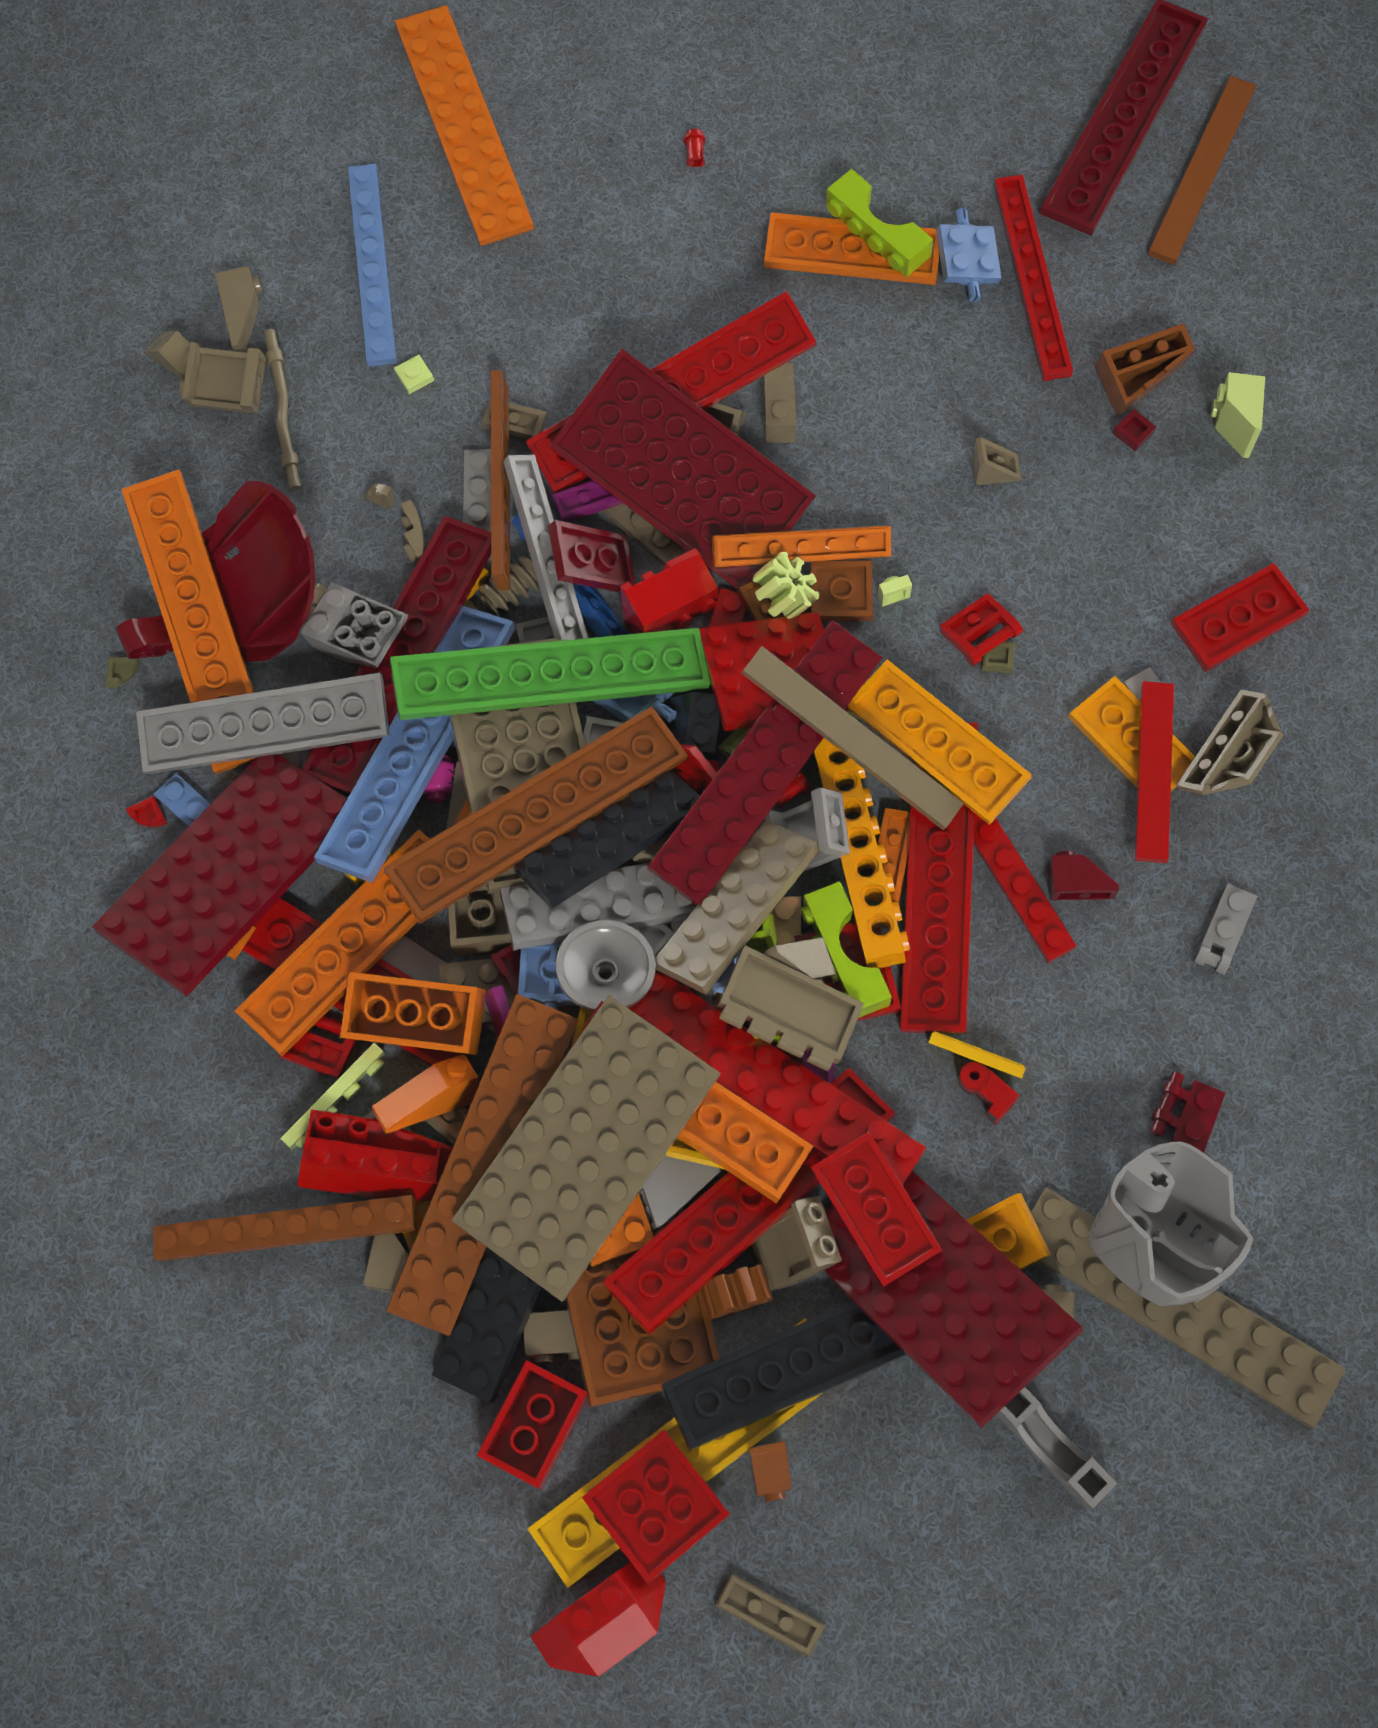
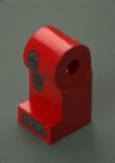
M969 1062L960 1071L959 1087L964 1093L975 1095L990 1108L986 1117L996 1125L1017 1102L1019 1094L979 1062Z

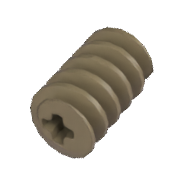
M521 555L517 558L518 565L513 562L510 563L509 590L499 591L493 577L489 579V586L486 584L479 586L480 598L491 615L500 617L498 613L499 608L506 613L510 612L507 604L509 601L518 606V594L525 599L529 598L528 587L535 592L539 590L536 584L537 577L533 563L527 557Z

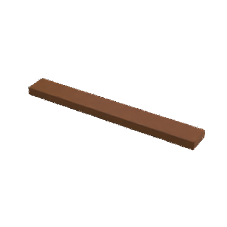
M1230 76L1151 245L1148 256L1172 265L1176 264L1257 85Z
M496 370L491 371V575L498 590L504 591L510 588V483L503 463L509 455V387L503 372Z

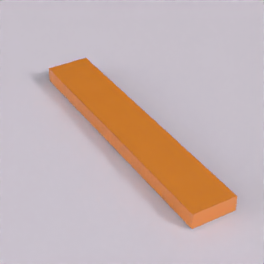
M891 526L712 536L713 567L767 564L781 552L788 554L789 561L799 557L804 562L891 557Z

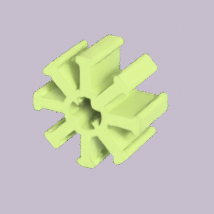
M781 552L754 574L753 581L762 586L755 592L757 599L761 601L764 598H770L772 601L768 613L776 617L783 612L784 616L790 619L812 606V603L818 600L819 592H815L810 588L811 585L817 582L814 574L802 575L800 573L804 561L799 557L789 561L788 554Z

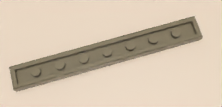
M763 646L760 647L741 672L942 830L947 828L964 804Z

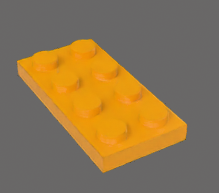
M1114 676L1071 711L1068 718L1137 788L1140 700ZM1174 735L1172 739L1171 792L1177 788V783L1195 758Z

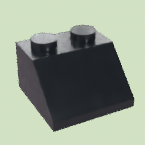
M690 692L667 699L664 704L677 711V715L670 723L661 716L660 718L671 733H673L679 744L696 746L706 760H716L722 721L714 694Z

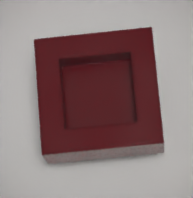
M1133 409L1114 428L1113 434L1132 450L1136 451L1155 433L1156 426Z

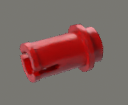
M690 129L683 138V142L687 147V166L702 167L705 164L703 145L706 142V137L701 130Z
M801 772L795 776L778 799L776 805L779 809L800 794L806 795V790L811 788Z

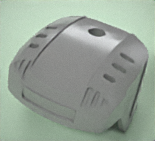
M1170 1142L1145 1150L1121 1169L1115 1177L1103 1207L1094 1220L1088 1234V1242L1101 1261L1138 1295L1159 1306H1177L1192 1302L1197 1303L1226 1282L1245 1260L1250 1251L1253 1237L1245 1225L1235 1216L1232 1173L1192 1145L1184 1142ZM1175 1152V1154H1166V1155L1157 1156V1155L1163 1154V1153ZM1180 1216H1184L1185 1220L1181 1226H1177L1176 1222ZM1198 1228L1200 1231L1196 1237L1191 1238L1190 1235L1193 1230ZM1207 1242L1212 1243L1209 1249L1204 1247Z

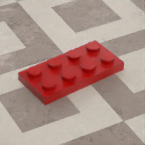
M1272 563L1175 617L1171 625L1203 670L1207 672L1305 617L1310 610L1277 565Z
M867 1132L811 1167L883 1287L943 1251L870 1132Z

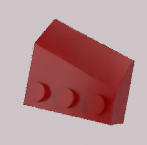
M696 548L668 561L663 566L661 572L653 574L652 571H649L641 576L639 583L632 586L627 582L620 586L624 626L631 634L686 629L693 622L695 616L701 612L707 614L713 610L715 605H717L718 587Z

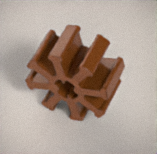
M762 1264L749 1269L748 1267H743L729 1275L721 1274L713 1277L714 1280H711L701 1289L710 1320L724 1315L728 1317L741 1310H750L759 1307L758 1304L773 1300Z

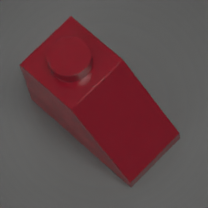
M1061 851L1050 858L1048 863L1050 901L1115 899L1119 891V884L1084 854L1075 855L1072 851Z

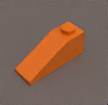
M465 1054L433 1064L374 1104L372 1111L385 1134L470 1105L478 1087L479 1077Z

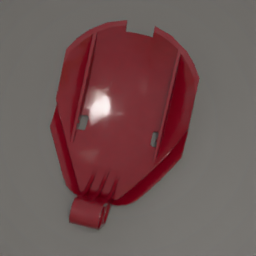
M246 481L227 505L217 514L216 522L204 530L202 535L244 662L269 661L296 641L301 626L310 614L316 582L314 553L310 536L306 535L304 527L296 515V507L289 498L269 483ZM237 547L239 553L230 559L226 553ZM162 615L129 619L120 623L115 629L129 659L160 657L166 655L167 651H174Z

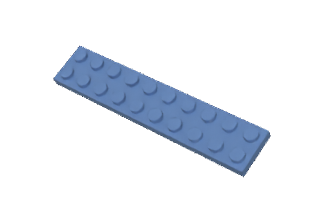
M463 606L434 653L507 645L516 627L511 620ZM397 712L389 726L390 736L382 738L316 852L314 858L318 864L373 883L454 739L449 715L399 720Z

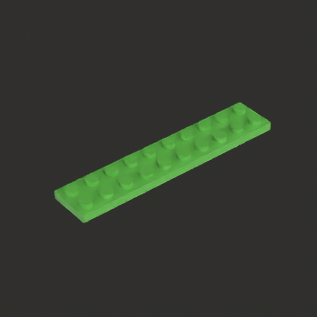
M699 628L390 657L399 720L704 690L710 686Z

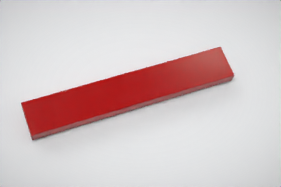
M1143 681L1141 684L1134 861L1167 864L1169 860L1174 708L1173 683Z

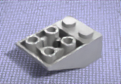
M331 582L302 629L301 634L312 648L330 657L378 668L407 620L408 615Z

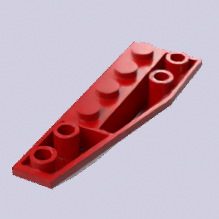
M311 1109L300 1163L298 1187L372 1198L413 1195L415 1200L431 1201L453 1147L405 1129L385 1134L377 1119Z

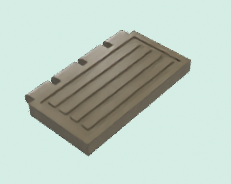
M744 946L717 1006L723 1009L719 1017L720 1020L739 1029L747 1020L750 1022L746 1030L747 1033L770 1044L775 1035H778L780 1038L776 1047L799 1058L803 1056L806 1049L810 1051L807 1062L829 1071L832 1063L838 1064L841 1061L864 1003L750 947Z

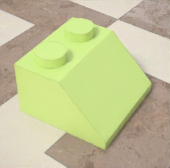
M1229 372L1225 383L1219 384L1217 399H1213L1210 416L1215 418V429L1243 458H1249L1262 430L1265 376Z

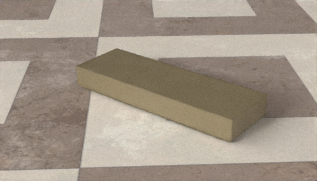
M732 1573L715 1605L808 1658L811 1657L825 1628V1624Z

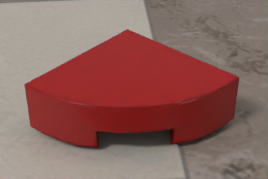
M155 796L125 808L129 816L142 826L161 827L167 825Z

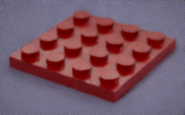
M818 612L799 614L790 619L783 616L699 628L708 674L724 731L751 728L773 700L769 694L741 673L760 647L763 646L794 671L824 632Z

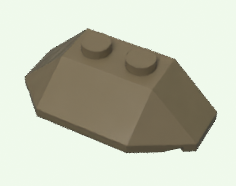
M1242 689L1239 691L1177 783L1178 789L1207 795L1234 790L1250 785L1283 737L1282 730L1267 694Z

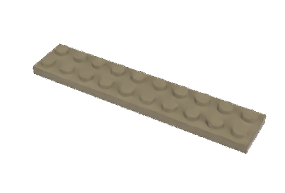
M1048 1188L1044 1189L1031 1211L1051 1253L1050 1256L1038 1261L1039 1263L1311 1429H1315L1346 1368L1217 1290L1197 1303L1192 1302L1177 1306H1159L1141 1297L1123 1283L1090 1247L1088 1234L1096 1217Z

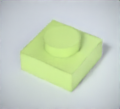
M420 355L394 367L395 374L408 394L434 381L432 373Z
M892 576L879 584L877 597L882 607L910 597L912 583L909 576Z

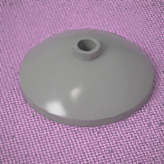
M599 920L576 928L562 942L556 957V975L561 989L572 1002L592 1012L595 1011L601 1000L603 1002L606 1000L608 995L627 1008L634 1006L648 993L655 977V956L649 942L639 931L618 921ZM608 973L611 975V977L608 979H602L600 977V974Z

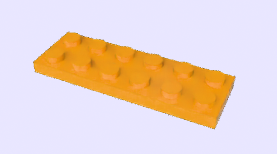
M888 659L865 682L848 704V711L938 784L962 801L964 805L989 825L1032 779L1030 772Z

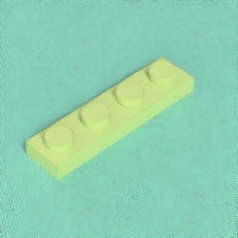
M373 1043L280 1139L291 1150L296 1146L302 1149L305 1143L311 1109L337 1113L338 1110L335 1106L343 1098L347 1101L350 1100L360 1090L361 1086L358 1082L366 1074L372 1077L383 1066L384 1062L381 1059L385 1056L384 1051Z

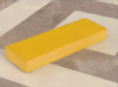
M936 1031L932 1032L928 1042L1021 1079L1026 1069L1023 1064Z

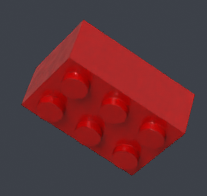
M526 1360L477 1456L542 1491L588 1401V1392Z

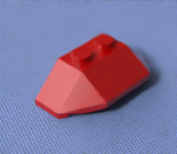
M630 1562L567 1607L530 1637L550 1668L599 1677L657 1634L666 1580L662 1574H659L647 1584Z

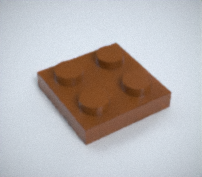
M811 561V573L814 574L817 582L811 585V589L819 592L818 600L812 603L811 613L818 612L821 621L873 620L872 561Z

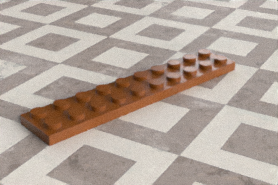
M651 706L384 867V873L419 924L514 867L516 863L525 859L527 855L535 853L550 844L556 837L565 835L575 829L579 823L593 818L603 812L604 808L618 803L628 797L632 791L644 787L654 781L657 776L680 765L682 761L687 760L688 755Z
M519 994L515 995L386 1312L447 1336L451 1335L486 1248L484 1244L451 1220L560 1066L579 1020L578 1018Z

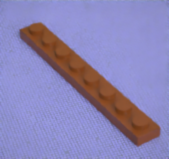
M413 1195L158 1225L154 1226L153 1259L156 1261H168L417 1231L416 1201Z

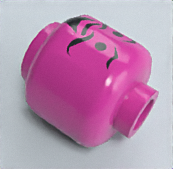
M444 756L424 790L423 795L427 796V801L443 803L446 802V797L452 795L456 764L452 762L451 757Z

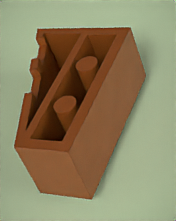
M1184 323L1102 352L1095 364V368L1117 417L1187 363L1195 351V347Z

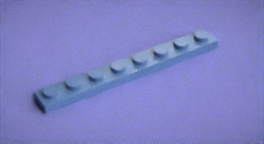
M377 165L348 167L366 361L368 367L395 364L397 359Z

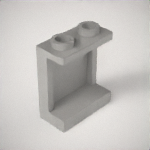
M820 787L811 791V801L783 813L770 810L765 817L768 821L818 843L819 852L803 872L850 854L843 798L840 792Z

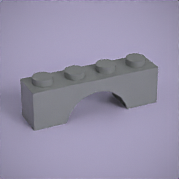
M1026 1387L996 1414L1085 1510L1093 1509L1117 1485L1116 1481L1093 1457L1078 1448L1054 1424L1043 1409L1042 1404Z

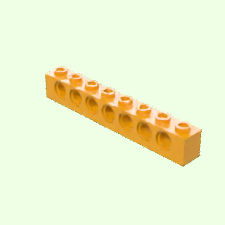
M823 738L814 750L822 787L842 793L850 854L840 857L866 966L869 968H884L905 963L904 951L910 950L906 931L899 932L897 922L902 921L899 903H892L890 892L895 891L891 873L885 874L882 864L887 863L884 845H877L875 835L880 834L876 815L870 817L868 807L873 806L869 787L864 789L862 787L861 779L866 778L865 770ZM837 757H843L846 759L842 763L832 762V760ZM845 784L853 786L852 789L848 791L839 790V788ZM851 812L860 814L856 819L846 818V815ZM858 840L867 842L862 848L852 846ZM864 869L875 871L874 874L868 877L859 874ZM873 897L882 899V902L876 906H870L866 903ZM881 926L890 929L885 935H876L874 933V930Z

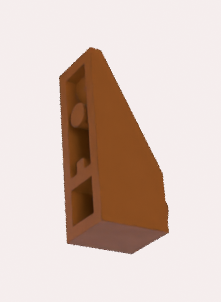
M785 1441L750 1448L749 1460L757 1497L764 1496L765 1502L785 1499V1491L792 1489Z

